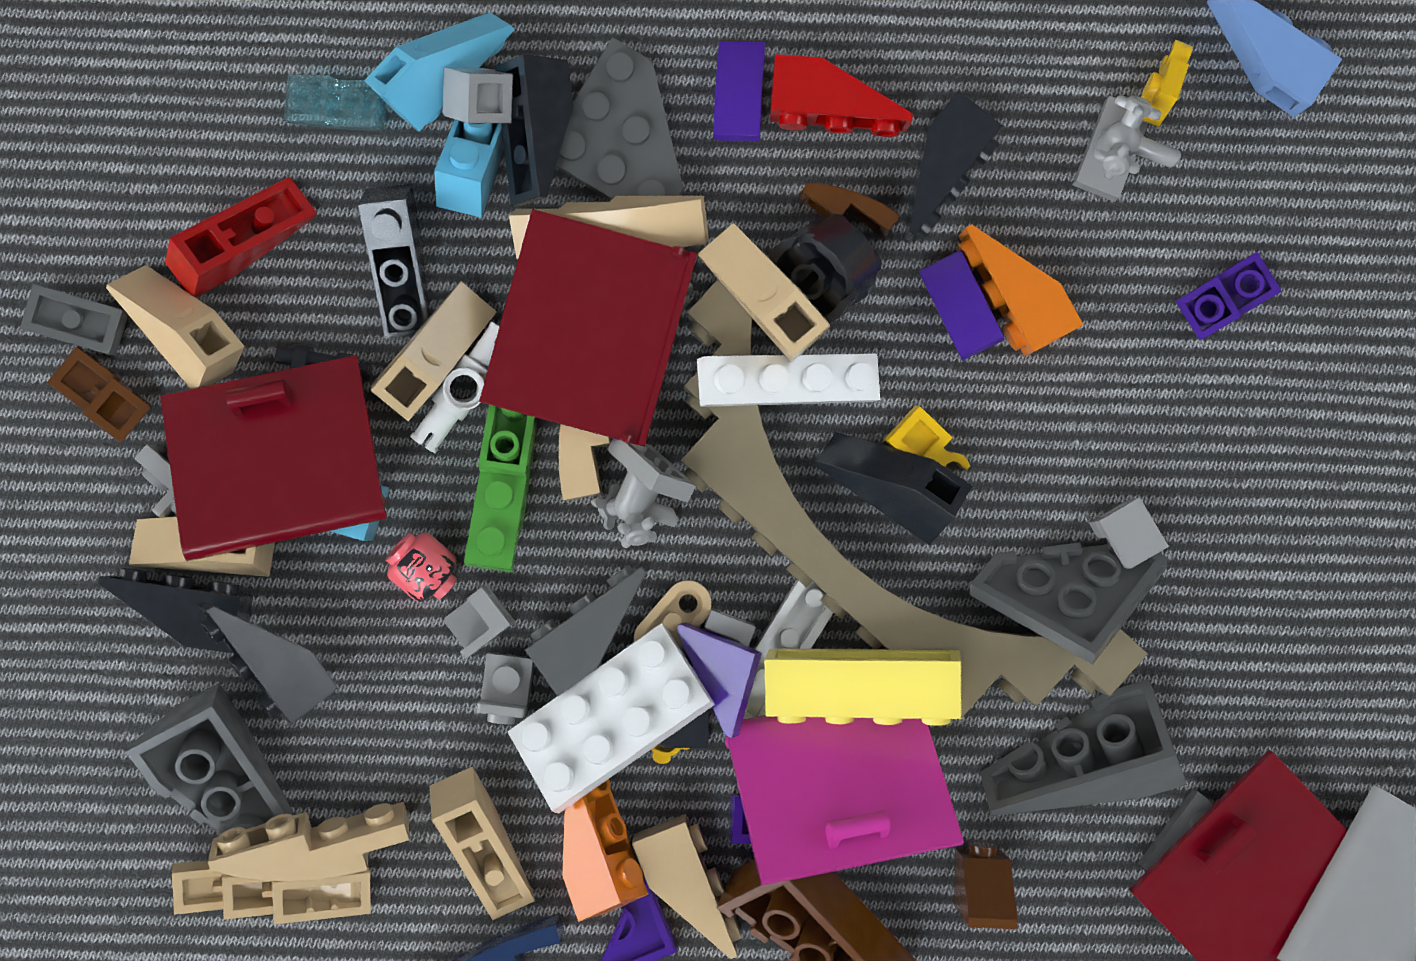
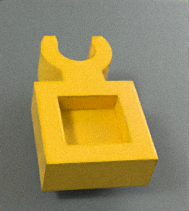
M1175 40L1169 56L1165 55L1162 60L1159 74L1156 72L1151 74L1141 97L1149 101L1153 108L1160 110L1161 116L1159 120L1144 117L1142 121L1159 127L1178 100L1193 46Z
M917 405L910 410L884 439L892 448L934 459L944 467L953 461L962 469L967 470L970 467L968 460L963 455L944 449L953 437Z

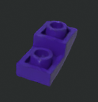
M719 41L714 104V140L760 141L764 104L765 42Z
M961 250L918 271L962 361L1005 340Z
M1255 252L1175 302L1196 337L1201 341L1240 318L1244 313L1282 292L1259 253Z

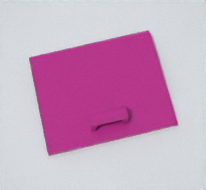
M762 715L743 719L739 736L733 738L725 737V745L730 750L762 886L962 845L964 842L927 724L922 723V719L902 718V722L899 724L882 725L875 723L873 718H854L852 723L831 724L825 721V717H806L804 722L790 724L779 722L778 717Z

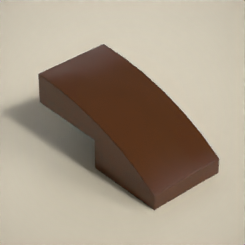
M807 183L802 189L799 199L823 218L832 214L845 216L848 212L884 239L900 217L898 213L870 197L827 184Z
M77 346L47 381L50 386L84 411L82 413L84 416L120 443L126 439L152 407L133 388L81 346Z

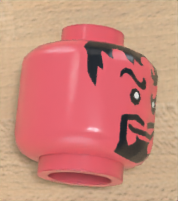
M408 533L396 544L385 560L390 564L387 571L389 580L417 602H423L431 596L436 597L438 600L441 599L457 581V578L452 575L457 562L455 555L429 533H420L416 536Z

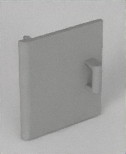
M1375 785L1372 786L1277 957L1278 960L1416 961V808L1390 794L1388 791Z

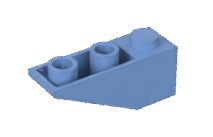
M1255 0L1206 1L1258 94L1293 117L1313 104L1342 60V58L1332 52L1327 42L1318 37L1307 36L1293 26V22L1288 16L1279 11H1270Z

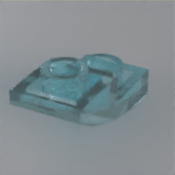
M288 75L284 111L285 122L322 128L384 131L386 102L364 80H337L329 75Z

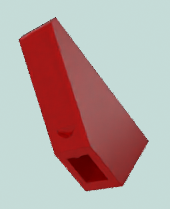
M775 54L769 122H778L780 128L794 131L805 130L807 125L825 126L827 132L835 134L852 133L853 128L872 129V134L879 137L899 136L900 132H907L912 122L913 113L824 58Z

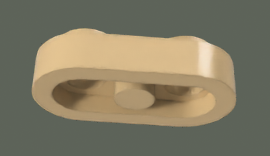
M683 580L674 584L638 625L634 634V642L658 625L663 624L681 649L683 643L677 632L678 625L689 623L696 627L701 626L711 611V597L708 590L702 584L693 580ZM686 594L693 595L697 600V607L691 612H685L679 606L680 598Z

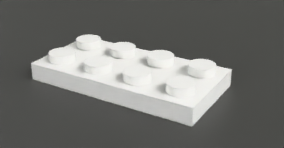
M660 624L510 729L508 734L551 811L560 813L710 709L715 703L667 627Z

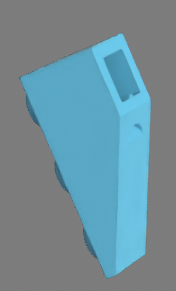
M489 12L396 46L364 81L404 121L419 132L426 124L433 122L442 111L444 67L479 68L489 57L494 56L503 48L505 40L514 31V28Z
M454 120L434 171L436 207L482 218L495 183L504 147L501 123H466Z

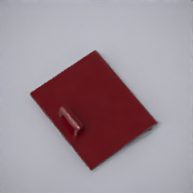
M532 209L479 402L617 439L627 444L631 443L645 447L697 253L685 251L679 245L670 247Z
M357 355L160 396L180 545L186 561L387 519L385 510L387 500L382 494L362 373Z
M1268 750L1128 890L1197 961H1280L1277 957L1346 835L1347 830L1275 753Z

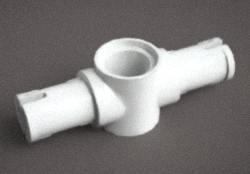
M492 321L468 356L464 354L443 380L441 387L432 398L435 404L410 436L421 445L428 434L432 433L425 443V448L433 453L438 451V447L457 420L463 421L469 411L481 403L479 399L495 345L494 341L499 330V326ZM468 375L476 381V391L470 398L458 399L451 394L450 385L457 376Z

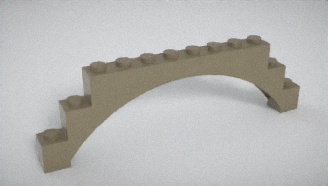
M717 279L687 312L688 320L693 323L688 330L706 347L709 348L713 342L719 347L712 356H751L752 317L721 281ZM698 371L684 386V390L690 395L685 401L687 405L704 420L712 415L717 421L681 459V462L687 467L683 474L696 485V488L701 493L708 487L722 499L717 507L735 524H738L742 519L749 523L756 530L751 538L769 555L773 556L777 550L791 562L786 570L807 588L813 581L823 590L826 595L820 601L837 617L842 619L846 614H849L861 625L855 633L871 648L879 649L883 645L887 650H960L962 717L998 677L1002 681L997 686L1018 705L1024 699L1037 707L1071 668L1074 671L1069 676L1086 692L1092 694L1097 690L1100 693L1111 696L1148 655L1147 652L1120 629L1092 665L1038 633L1018 634L986 630L953 622L917 608L887 591L847 561L816 528L796 500L775 461L762 425L758 405L700 407Z

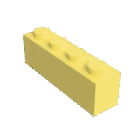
M769 649L764 660L766 716L778 717V721L782 723H801L806 721V717H825V721L831 724L852 723L854 718H873V721L877 724L895 725L901 723L902 718L922 719L924 724L941 726L950 724L951 719H961L960 650Z

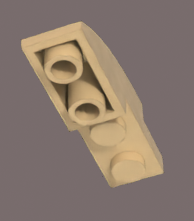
M404 802L393 805L388 803L378 804L369 808L365 813L348 818H329L313 828L311 827L307 812L293 816L291 814H281L271 818L265 824L248 829L243 827L232 828L213 838L208 865L210 870L214 872L260 881H312L354 874L368 870V852L409 840V816Z

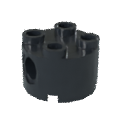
M832 214L826 218L815 219L775 246L769 257L829 324L843 316L850 307L868 296L875 285L876 274L880 272L882 266L880 256L873 250L864 234L840 214Z

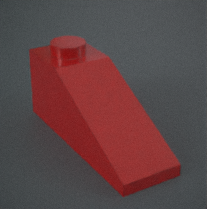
M288 177L170 237L165 263L184 289L197 298L238 275L313 220L317 212L293 180Z

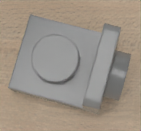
M146 444L134 458L145 468L142 475L162 491H165L167 488L169 489L153 508L152 512L160 518L176 516L168 451L161 446Z
M488 652L486 654L481 700L477 702L476 712L488 714L487 721L497 724L511 725L515 724L516 718H524L529 709L534 670L532 659L526 656Z

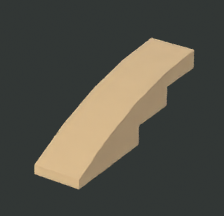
M615 196L610 202H566L559 209H535L670 247L677 245L681 247L702 245L709 241L704 196ZM515 209L509 215L516 259L519 258L532 209Z
M208 861L172 863L174 915L223 909L224 920L273 914L275 925L371 914L369 867L366 871L341 877L312 881L281 882L246 879L210 870Z

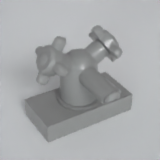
M1120 95L1114 98L1108 96L1104 101L1072 185L1115 202L1120 198L1129 173L1137 174L1140 170V165L1134 162L1136 155L1167 167L1177 165L1181 159V152L1179 150L1144 137L1148 123L1142 121L1143 118L1150 117L1159 120L1161 116L1160 110L1153 108L1152 104L1142 97L1130 96L1127 98Z
M612 439L607 450L626 467L628 473L621 487L618 484L611 485L609 493L601 498H594L592 505L598 508L599 514L604 518L603 526L605 529H613L615 520L618 518L626 522L617 526L619 533L624 535L621 539L622 547L628 548L631 545L640 546L647 542H655L657 540L656 532L651 531L654 522L675 527L679 521L673 508L654 502L658 494L688 502L696 485L651 445L645 444V447Z

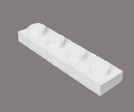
M877 354L800 355L792 363L785 355L703 356L697 359L700 407L855 403L880 400Z
M798 580L795 581L753 649L762 652L743 719L766 715L764 660L768 650L811 649L832 616L833 612L820 601L826 593L813 581L807 588Z

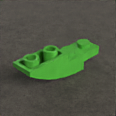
M492 405L488 407L478 463L480 474L464 558L466 566L513 573L519 532L522 531L538 420L536 417Z

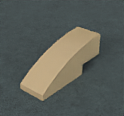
M560 425L559 476L563 501L603 494L594 449L609 446L611 438Z

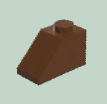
M970 842L968 849L955 848L953 905L968 928L1018 930L1011 860L1002 850H997V845L993 843Z

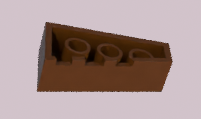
M753 859L733 870L716 907L729 918L736 913L751 924L749 933L764 944L769 939L777 943L791 954L789 961H917L834 871L762 886L756 859Z

